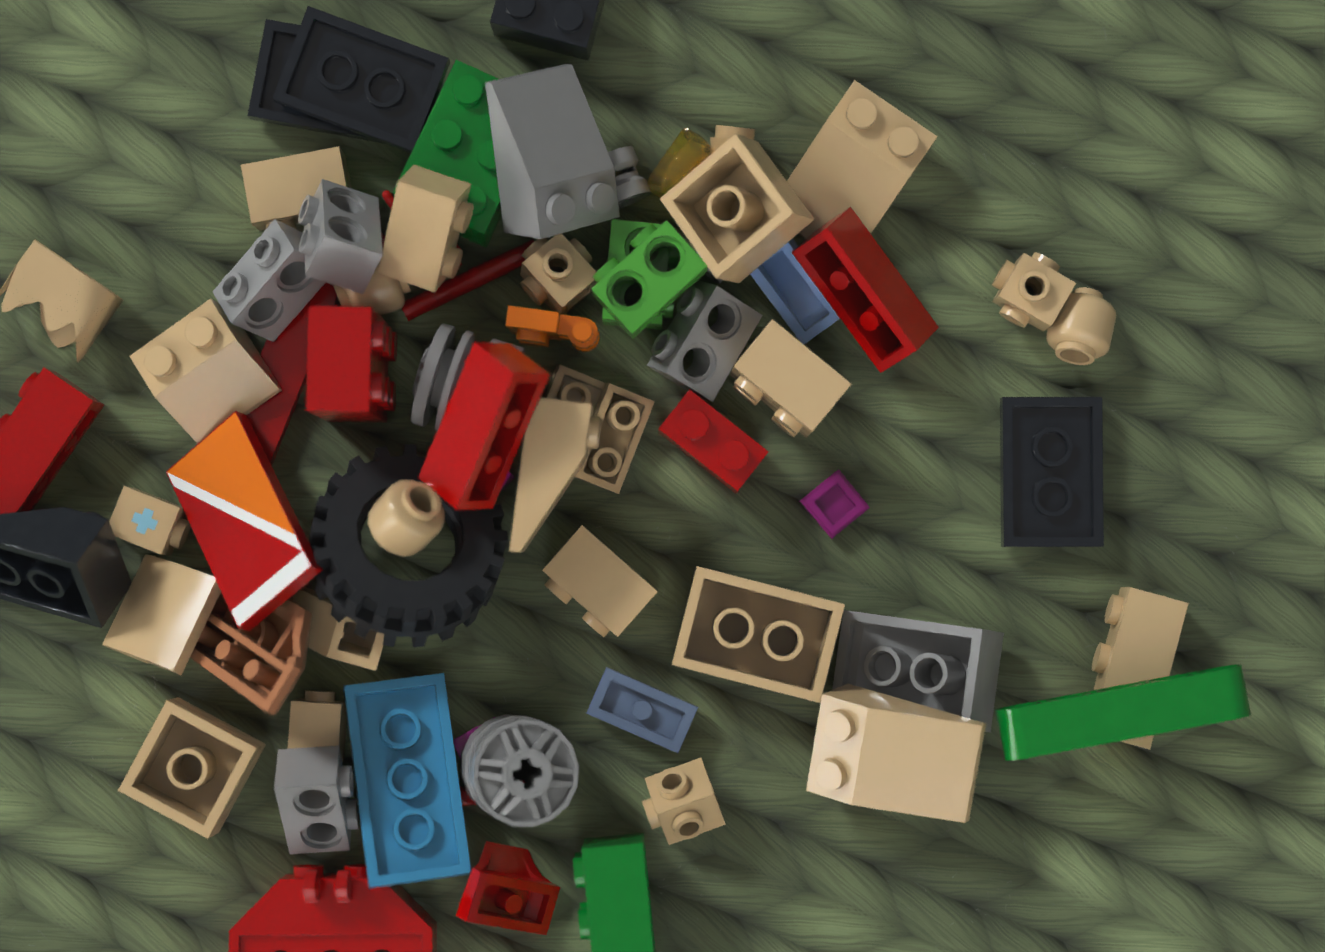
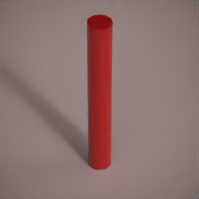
M534 239L457 275L453 279L451 278L443 282L435 292L427 290L406 300L402 310L407 320L410 321L521 267L525 261L522 254L535 242Z

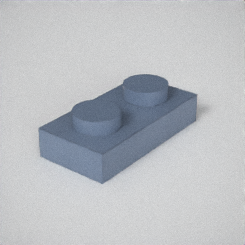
M606 667L586 714L675 753H679L698 706Z

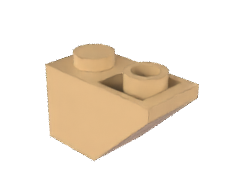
M302 587L294 594L292 601L312 613L308 648L325 657L376 671L384 647L382 645L384 634L369 630L364 639L354 634L356 622L346 616L342 621L338 622L331 616L333 604L328 597L319 600L315 590Z

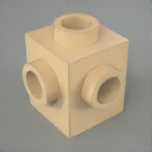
M561 233L554 235L549 241L547 238L537 239L522 254L525 259L520 276L524 279L520 282L523 290L537 305L540 306L545 302L553 312L565 315L592 292L591 288L597 284L592 278L596 271L589 264L592 262V257L586 248L575 238L568 241Z
M1034 252L1031 257L1023 253L1015 263L1006 260L992 283L993 287L999 289L992 302L1002 307L999 314L1011 323L1023 328L1029 323L1044 332L1054 323L1076 283L1058 273L1060 266L1047 256ZM1025 285L1033 289L1034 296L1027 293Z
M702 758L668 768L645 778L651 798L642 801L652 829L662 827L669 845L682 840L692 839L701 833L726 825Z

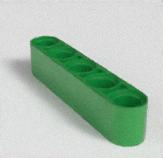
M1241 664L1214 667L1037 700L995 710L1005 761L1044 756L1251 716Z

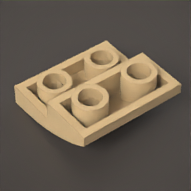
M556 365L544 398L592 404L594 408L593 416L601 417L602 419L599 448H589L588 458L575 478L619 494L655 401L611 383H604L563 365Z
M145 554L102 645L144 663H151L182 676L221 593L215 577L166 559Z

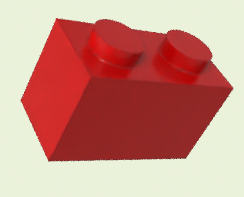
M690 389L658 428L659 434L735 494L769 452Z

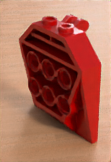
M320 864L293 866V873H287L279 879L229 930V952H274L279 950L287 952H325L327 950L338 952H375L381 949L388 950L389 952H437V922L400 885L368 889L365 864L344 865V870H338L337 873H324V865Z

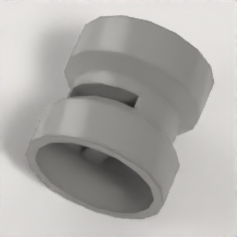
M626 146L609 151L608 154L615 169L619 209L649 196L651 190L647 180L639 176L636 168L639 160L634 147Z

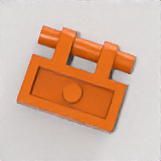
M508 305L505 326L512 334H516V340H519L520 344L549 347L550 339L560 341L563 339L570 340L573 347L581 352H590L599 344L600 333L596 324L591 319L563 315L559 312Z

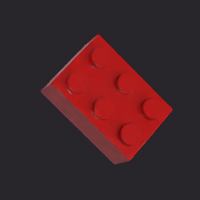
M309 306L306 411L327 422L387 423V411H395L396 383L395 381H390V377H388V361L396 362L397 333L392 332L391 326L372 307Z

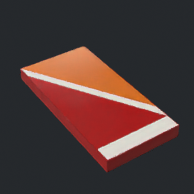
M238 411L232 413L166 471L239 629L251 631L322 571L321 566H318L316 563L314 551L247 415Z

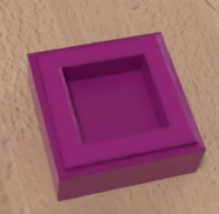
M839 469L799 501L830 539L834 538L870 508Z

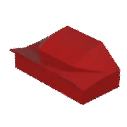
M486 841L479 863L472 868L456 917L470 923L547 935L561 887L553 884L541 875L533 862L529 849Z

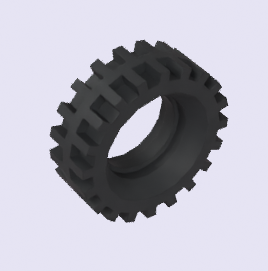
M405 444L403 455L393 457L390 456L387 446L376 448L372 461L365 463L358 455L349 461L345 475L341 476L335 472L328 481L326 494L324 496L320 495L318 498L309 537V543L314 551L316 563L322 568V571L316 575L315 592L319 600L328 597L332 602L331 616L338 622L342 621L346 616L356 622L354 634L364 639L369 630L384 634L382 645L394 647L397 637H411L413 648L425 646L427 636L438 633L440 639L445 641L453 637L455 628L459 624L463 623L466 627L470 626L476 620L482 605L487 606L492 597L505 560L503 555L508 542V531L501 530V522L504 517L501 504L494 505L493 509L456 510L440 497L445 511V522L448 523L454 535L455 553L452 561L442 572L426 580H401L382 573L368 560L362 548L361 531L374 503L391 485L400 480H414L424 483L418 477L426 458L417 456V445Z

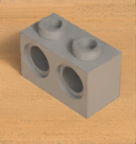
M322 179L315 195H307L305 197L298 217V223L304 225L299 252L305 254V276L363 294L383 255L379 198Z
M275 219L213 290L214 296L231 324L274 342L326 283L305 276V254L299 252L302 232Z
M698 280L681 295L677 303L678 312L668 329L664 330L656 338L652 346V357L647 366L686 391L690 389L699 397L713 402L763 315L719 286ZM717 306L718 318L715 324L709 327L708 315L711 309ZM692 349L694 354L693 362L688 369L684 370L683 358Z
M324 746L278 749L274 790L289 854L349 851L351 830L360 828L357 799H350L353 796L354 790L352 767L343 766L340 747Z

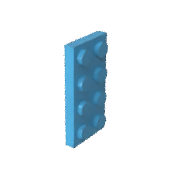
M444 673L344 685L343 692L368 889L470 875L471 865Z

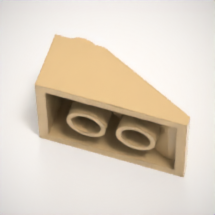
M854 80L787 180L815 219L798 234L807 239L813 232L849 207L854 210L870 234H872L938 136Z
M540 397L524 436L509 551L525 552L586 462L589 448H599L602 419L601 417L593 416L594 408L592 404Z
M845 684L822 694L806 791L849 805L966 823L970 817L986 723L852 684Z

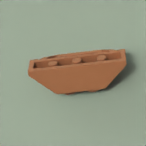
M221 592L190 658L265 712L274 716L280 711L306 667L312 613L291 599H288L251 631H246L237 627Z

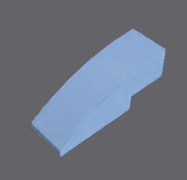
M792 238L750 275L798 340L805 344L840 318L792 254V251L798 247Z

